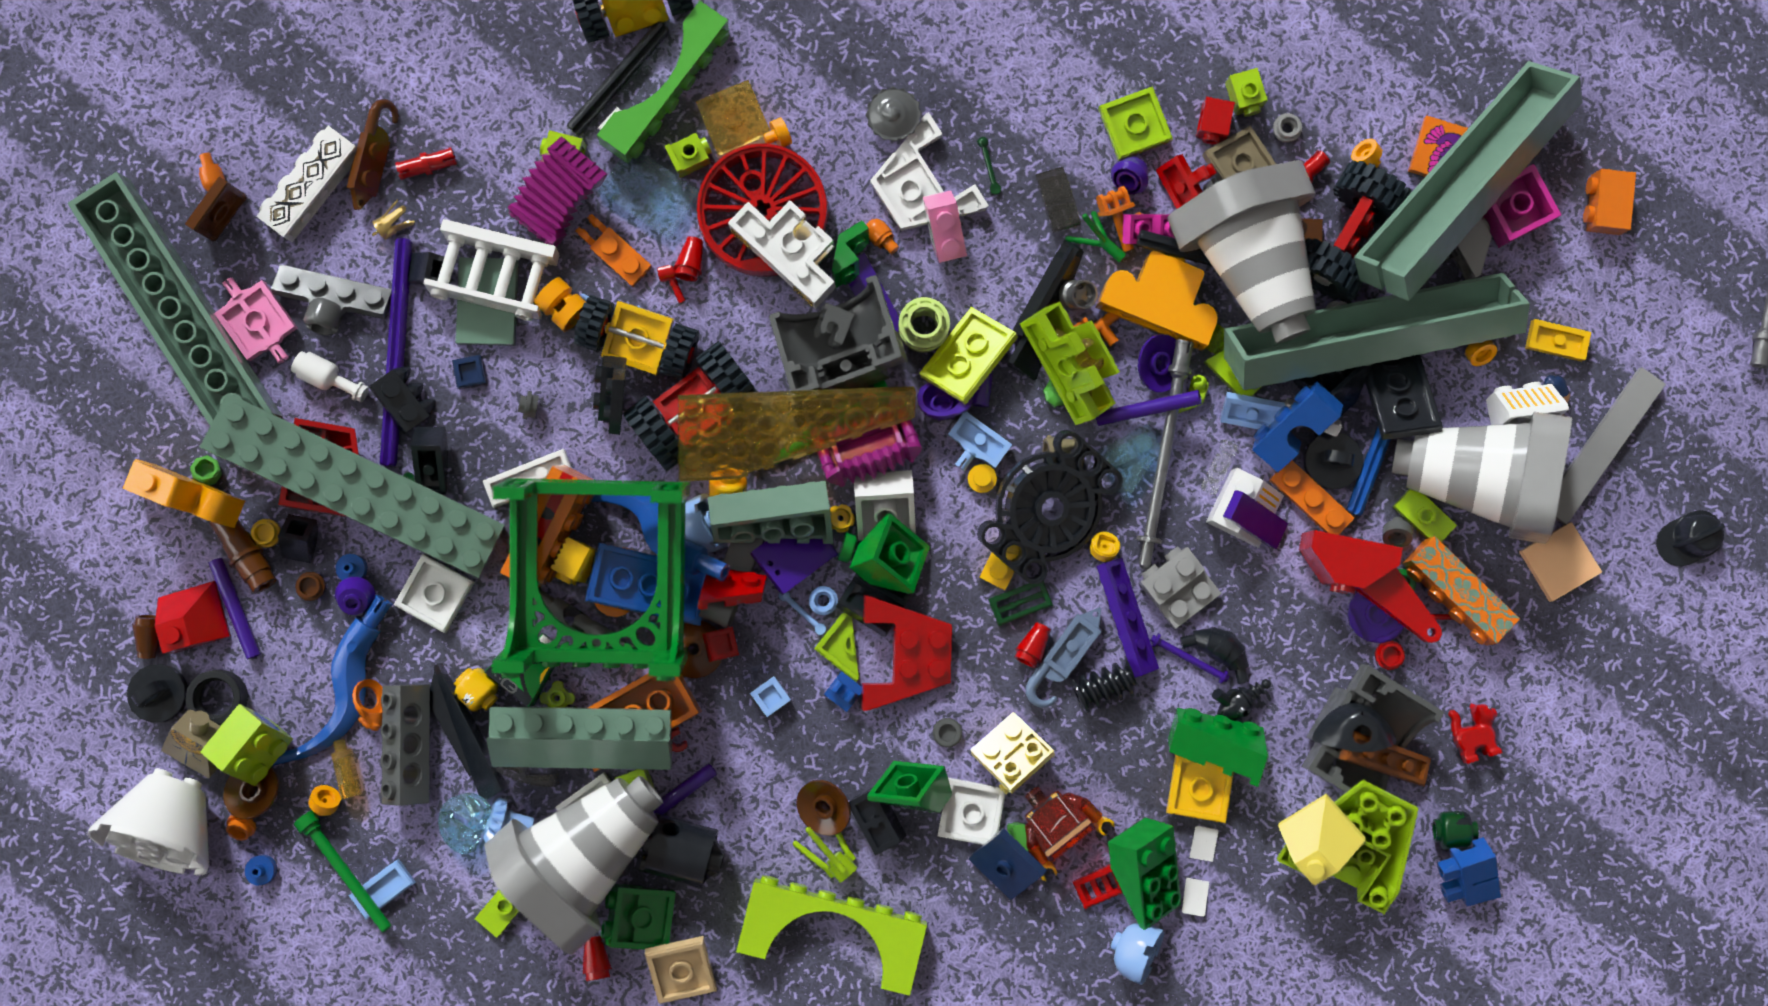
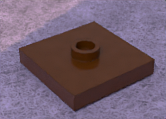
M219 176L185 225L214 242L244 203L247 195Z

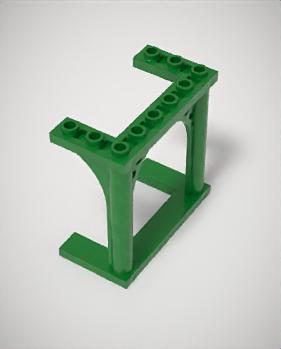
M509 478L493 486V499L510 500V608L505 647L492 661V673H501L503 678H518L520 674L526 672L533 662H542V666L557 667L561 665V662L573 663V667L579 668L590 667L591 663H603L604 668H619L621 664H633V668H649V676H656L658 681H673L675 677H680L688 660V648L684 647L686 498L690 495V482ZM538 494L651 496V503H658L657 586L649 608L635 623L614 633L587 634L566 626L548 609L539 590L537 575ZM659 600L661 601V607L657 606ZM535 611L543 613L544 619L534 626V620L538 619ZM651 615H659L656 623L660 622V628L655 623L649 621ZM547 625L555 626L557 629L556 638L549 643H542L539 640L540 630ZM646 627L651 630L655 636V643L653 645L643 644L636 634L638 628ZM563 636H571L573 638V644L569 645V641L558 645ZM622 637H630L634 646L629 643H624L623 646L620 643V639ZM599 639L601 641V645L595 646L593 644V640Z

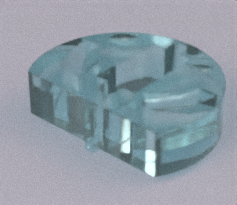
M462 793L450 798L443 804L439 812L438 826L443 840L452 850L461 854H469L477 849L492 811L490 804L483 797L475 793ZM450 810L468 820V826L471 828L452 817L453 812Z

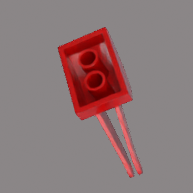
M1317 530L1302 533L1299 551L1321 584L1330 586L1331 592L1355 594V591H1357L1416 635L1421 641L1434 643L1441 638L1442 629L1397 569L1400 565L1403 547ZM1429 628L1432 630L1431 636L1427 634Z

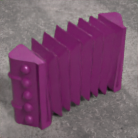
M560 137L548 147V153L541 155L543 159L534 162L535 168L528 169L531 175L522 178L525 185L519 186L518 189L521 193L513 196L517 202L508 206L510 216L515 218L520 225L525 226L540 241L556 247L566 237L567 234L564 228L571 226L568 221L574 219L571 214L578 212L576 207L583 205L582 200L587 199V195L594 193L592 189L600 187L607 176V173L597 166L596 162H592L575 145L570 144L563 137Z
M904 402L887 403L885 413L878 409L877 417L870 413V420L868 421L863 416L861 424L853 420L852 426L845 422L844 429L837 424L836 430L828 425H823L811 434L815 445L814 449L818 453L822 465L821 469L825 473L827 482L840 487L846 485L847 478L854 484L856 475L864 482L866 473L875 479L877 471L885 475L887 467L895 472L896 462L904 466L906 458L911 463H914V460L922 450L918 439L919 435L914 429L911 415L908 413Z

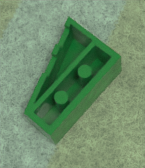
M1193 708L1176 709L1168 736L1170 753L1205 766L1206 761L1224 768L1223 774L1232 776L1233 772L1250 778L1249 784L1256 787L1259 786L1268 759L1263 727L1249 721L1242 723L1230 720L1223 715L1212 716L1203 714Z

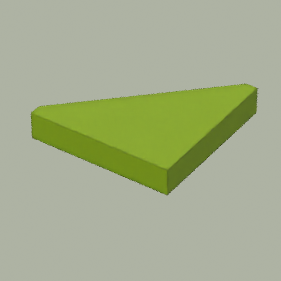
M843 612L814 649L857 682L859 674L853 621L851 616Z

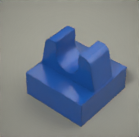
M841 671L824 695L847 712L862 693V686Z

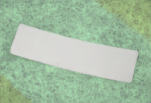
M1196 826L1190 858L1213 862L1219 831L1217 829ZM1186 878L1182 913L1205 916L1209 881Z

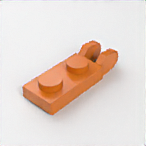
M591 213L587 217L589 223L603 234L595 241L583 228L578 227L575 232L590 245V249L630 286L634 287L652 268V265L610 227L607 228Z

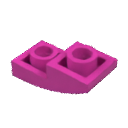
M1123 214V244H1137L1136 239L1141 230L1175 238L1167 220L1170 214Z

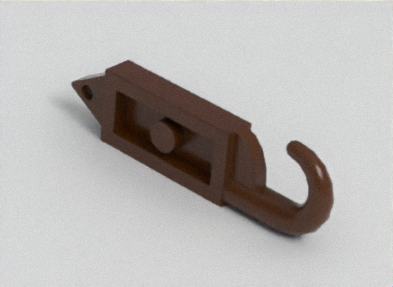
M380 99L372 104L368 112L364 132L360 133L346 187L351 191L354 210H361L372 197H377L391 143L389 142L387 132L378 126V121L384 108L390 110L394 124L398 122L399 117L395 104L387 99Z

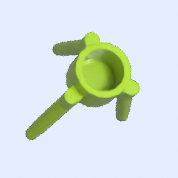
M810 827L805 829L811 839L829 858L827 864L798 841H793L794 847L822 868L830 878L835 877L839 883L847 879L857 869V866L853 863L856 857L850 851L841 832L836 834V838L844 854L841 851L833 854Z

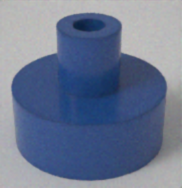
M346 554L337 561L336 574L341 580L348 577H361L364 579L367 574V563L359 555Z
M268 855L255 856L245 866V876L253 885H265L271 882L277 874V864Z

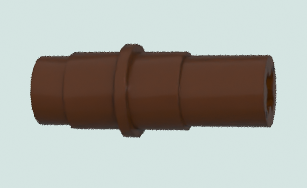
M239 519L235 528L208 521L230 559L229 564L231 568L238 571L252 593L263 592L275 584L277 579L262 554L263 548L255 543Z

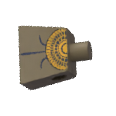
M188 710L170 729L161 751L205 777L210 778L218 768L200 751L221 726L209 720V715L204 711Z

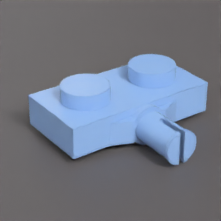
M968 412L961 415L948 433V436L958 442L963 450H965L955 463L959 468L962 462L967 459L960 468L963 471H966V468L974 458L983 460L995 469L1012 446L1010 442Z

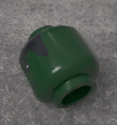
M1444 811L1438 815L1437 819H1433V839L1435 843H1439L1443 850H1450V848L1467 850L1471 848L1473 839H1478L1479 837L1477 821H1472L1470 815L1465 811Z

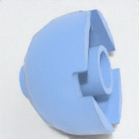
M701 494L686 502L685 539L705 547L708 553L727 547L728 543H714L709 505L706 499L709 495Z
M1133 923L1123 933L1117 932L1111 944V949L1115 950L1114 962L1117 970L1127 979L1143 985L1153 968L1151 964L1155 955L1157 957L1165 934L1164 930L1154 925L1143 930L1138 923Z

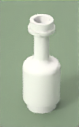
M301 351L292 363L291 371L296 374L297 378L321 390L326 391L335 386L351 394L352 400L363 402L368 395L369 387L365 383L359 382L355 384L339 376V368L336 364L312 352L305 353Z

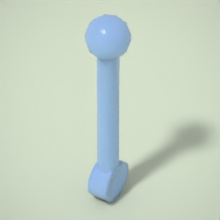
M779 592V599L789 603L815 627V632L818 635H823L826 632V626L814 620L790 597L789 592H786L784 595H781Z

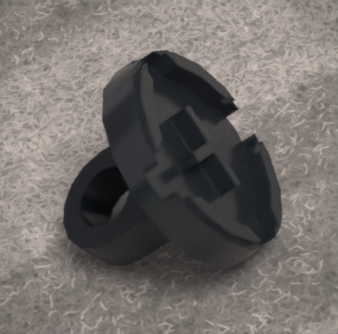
M1339 432L1338 436H1332L1328 433L1317 436L1310 442L1304 453V469L1306 473L1322 488L1327 490L1341 489L1351 485L1359 477L1363 467V454L1358 443L1350 436Z
M164 664L148 665L140 669L131 678L127 688V701L132 712L140 719L150 723L166 722L177 717L185 708L188 685L184 676L176 668Z

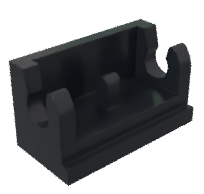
M870 788L865 793L855 796L849 801V804L873 853L877 855L901 843L907 835L891 805L868 801L867 795L872 789Z

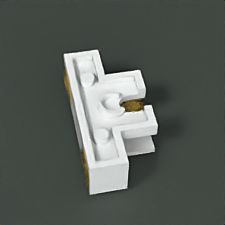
M790 200L771 221L766 219L755 207L747 202L728 222L732 234L784 279L799 296H802V299H805L810 304V307L816 309L836 288L835 281L817 266L834 248L832 245L834 243L833 239L819 226L816 229L806 221L805 213Z

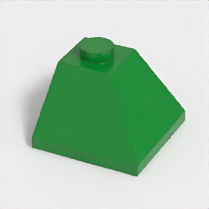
M888 513L858 544L850 569L871 585L911 594L914 593L930 546L895 516Z
M893 761L868 793L867 799L872 802L913 810L940 813L953 794L945 766Z

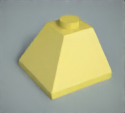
M1327 794L1284 819L1278 825L1294 864L1314 886L1339 872L1366 840V837Z

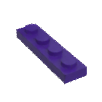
M1123 558L1096 566L1109 603V609L1112 612L1118 630V636L1134 676L1139 677L1159 669Z

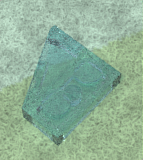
M1148 424L1097 451L1121 473L1123 485L1118 492L1123 501L1131 496L1159 454L1160 444ZM1108 473L1112 482L1114 483L1115 478L1113 473Z

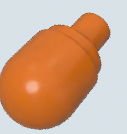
M210 152L199 155L202 167L199 168L198 174L202 186L207 192L219 176L225 180L222 168L219 164H214Z
M872 219L867 222L869 240L879 249L884 247L891 255L899 249V246L893 241L894 234L892 230L880 219Z

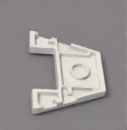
M929 112L923 116L920 125L915 129V133L908 135L895 153L893 152L870 180L874 190L901 231L927 225L923 197L944 192L919 154L920 150L942 137V132ZM975 184L954 197L957 202L959 217L985 211L989 207Z

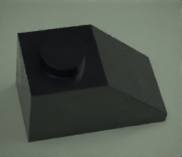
M416 427L411 442L415 482L439 494H446L448 475L446 427Z

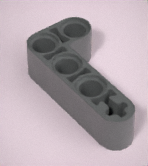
M755 538L752 543H730L723 562L729 564L730 570L753 572L756 561L750 553L762 545L765 540ZM724 601L708 603V609L701 610L699 617L729 628L740 604L725 607Z

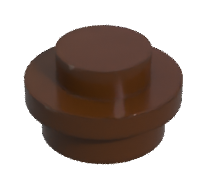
M306 572L297 579L295 588L300 598L306 601H315L324 594L326 583L320 574Z

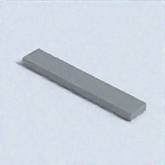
M1643 367L1637 369L1563 474L1556 520L1563 525L1568 524L1666 385Z

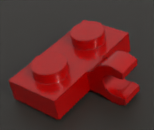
M1183 154L1175 156L1156 169L1176 209L1202 193L1203 191L1199 184L1217 174L1212 163L1206 167L1203 165L1192 172Z

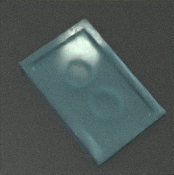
M641 153L638 158H632L628 164L620 159L598 190V193L668 240H671L697 202L699 190Z

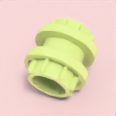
M928 297L916 298L907 303L902 309L899 316V334L904 344L910 349L917 352L934 351L944 343L948 336L950 328L949 314L939 301ZM920 316H928L934 320L937 328L932 333L926 335L919 334L914 330L912 321Z

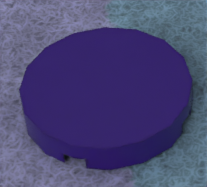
M1358 592L1354 594L1348 604L1347 617L1349 625L1356 635L1366 641L1374 643L1388 642L1400 635L1404 629V626Z

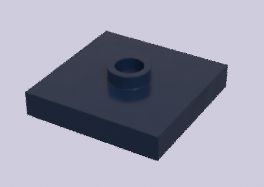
M1004 828L977 849L969 858L1010 900L1036 882L1046 872V868Z

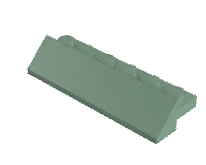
M490 707L489 738H486L491 766L671 770L672 710Z

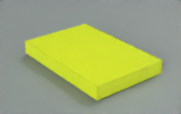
M971 307L919 374L924 380L966 405L1014 344L1018 336L1016 332Z

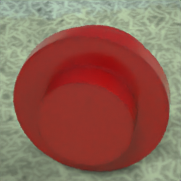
M1388 641L1377 646L1375 660L1383 669L1394 670L1399 668L1404 662L1405 652L1399 643Z

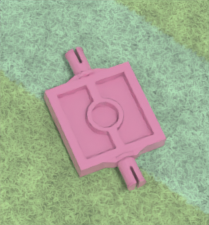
M228 278L222 285L227 289L232 298L224 307L214 313L246 360L251 362L262 353L270 351L278 364L285 362L284 360H287L289 356L282 349L280 343L298 327L266 282L261 280L251 288L241 290L234 281V278Z

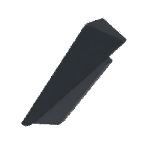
M1065 239L1012 330L1016 332L1017 339L1020 341L1011 355L1007 366L1032 380L1037 379L1042 363L1020 323L1041 309L1060 302L1059 290L1061 285L1066 281L1074 280L1084 251Z
M438 663L434 665V675L430 685V707L467 774L472 776L481 802H484L509 788L499 768L491 766L486 740L468 708L454 695L456 687L443 663Z

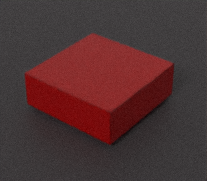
M733 627L702 634L709 662L739 655Z

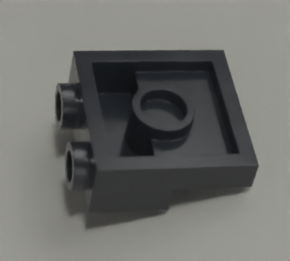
M603 355L602 366L596 365L595 383H601L600 393L594 392L593 410H599L598 421L609 423L608 434L620 435L627 358Z

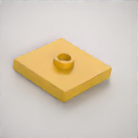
M1175 755L1166 813L1226 823L1234 772L1232 776H1228L1222 773L1224 768L1206 761L1205 766Z

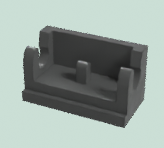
M826 303L819 308L817 313L820 316L814 329V336L818 338L821 333H831L830 337H828L827 346L835 349L843 344L854 314Z

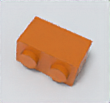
M1600 169L1588 178L1586 194H1589V202L1583 213V221L1586 223L1587 232L1622 235L1631 230L1636 172Z

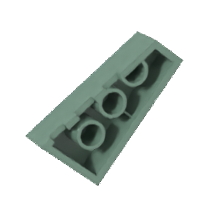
M826 481L778 486L761 490L753 489L731 494L723 493L708 497L714 543H752L755 538H762L768 541V543H779L780 539L783 538L796 539L797 543H809L810 539H822L823 544H833Z

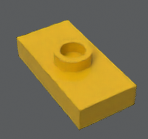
M1533 319L1530 323L1525 349L1582 362L1586 360L1592 332Z

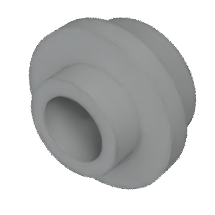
M1290 113L1280 115L1273 124V133L1282 142H1293L1302 132L1300 119ZM1282 125H1290L1292 131L1290 133L1284 132Z

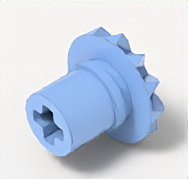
M498 798L492 805L488 820L486 821L484 841L487 842L512 819L520 821L529 828L533 826L534 818L515 813L510 809L506 810L507 799Z

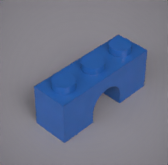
M1318 382L1310 388L1304 387L1294 398L1296 401L1289 408L1286 405L1283 406L1274 416L1275 420L1269 426L1266 424L1261 426L1253 436L1255 441L1252 450L1277 473L1299 454L1301 441L1293 435L1291 429L1297 426H1307L1320 436L1341 417L1343 404Z

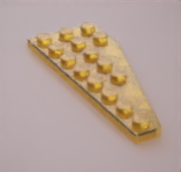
M914 386L678 395L679 481L740 479L749 476V472L761 468L766 470L775 467V463L790 458L795 460L835 446L837 445L836 442L847 438L856 439L861 437L862 433L879 427L884 429L915 418L916 389Z

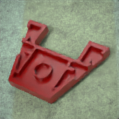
M864 595V623H894L893 678L891 683H862L861 709L869 711L951 683L952 624L869 595Z

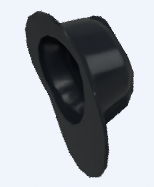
M1698 510L1690 512L1661 528L1656 541L1658 553L1664 561L1674 566L1682 567L1693 564L1720 549L1724 540L1723 529L1725 525L1708 511Z

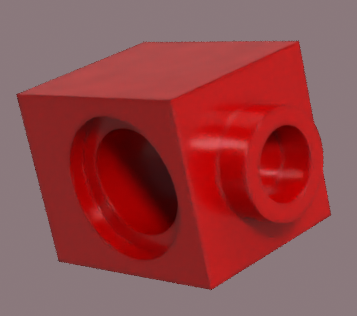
M1206 96L1201 106L1196 138H1201L1202 142L1210 145H1217L1226 140L1229 136L1235 102Z

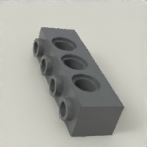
M382 685V785L380 790L382 805L404 806L429 803L430 685Z

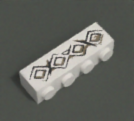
M328 125L325 130L317 133L313 140V145L307 153L305 152L298 157L295 163L296 167L292 172L279 181L278 189L273 196L267 198L261 204L257 217L293 243L352 168L357 147Z

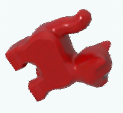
M1471 703V718L1475 724L1466 727L1461 726V718L1457 711L1450 710L1448 712V716L1451 719L1452 739L1460 751V756L1464 763L1470 764L1479 761L1480 759L1476 751L1480 747L1482 754L1489 757L1503 753L1502 749L1496 744V735L1492 727L1497 717L1495 708H1490L1486 704L1474 705Z

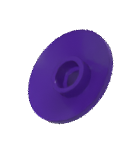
M1158 334L1149 338L1139 354L1138 372L1140 379L1153 392H1166L1171 389L1173 378L1170 372H1168V368L1173 362L1176 339L1170 335Z

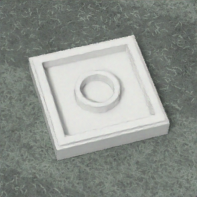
M422 554L394 605L439 631L447 633L475 582L431 557Z
M948 777L953 795L942 809L938 836L975 844H985L999 832L1005 793L1000 787Z

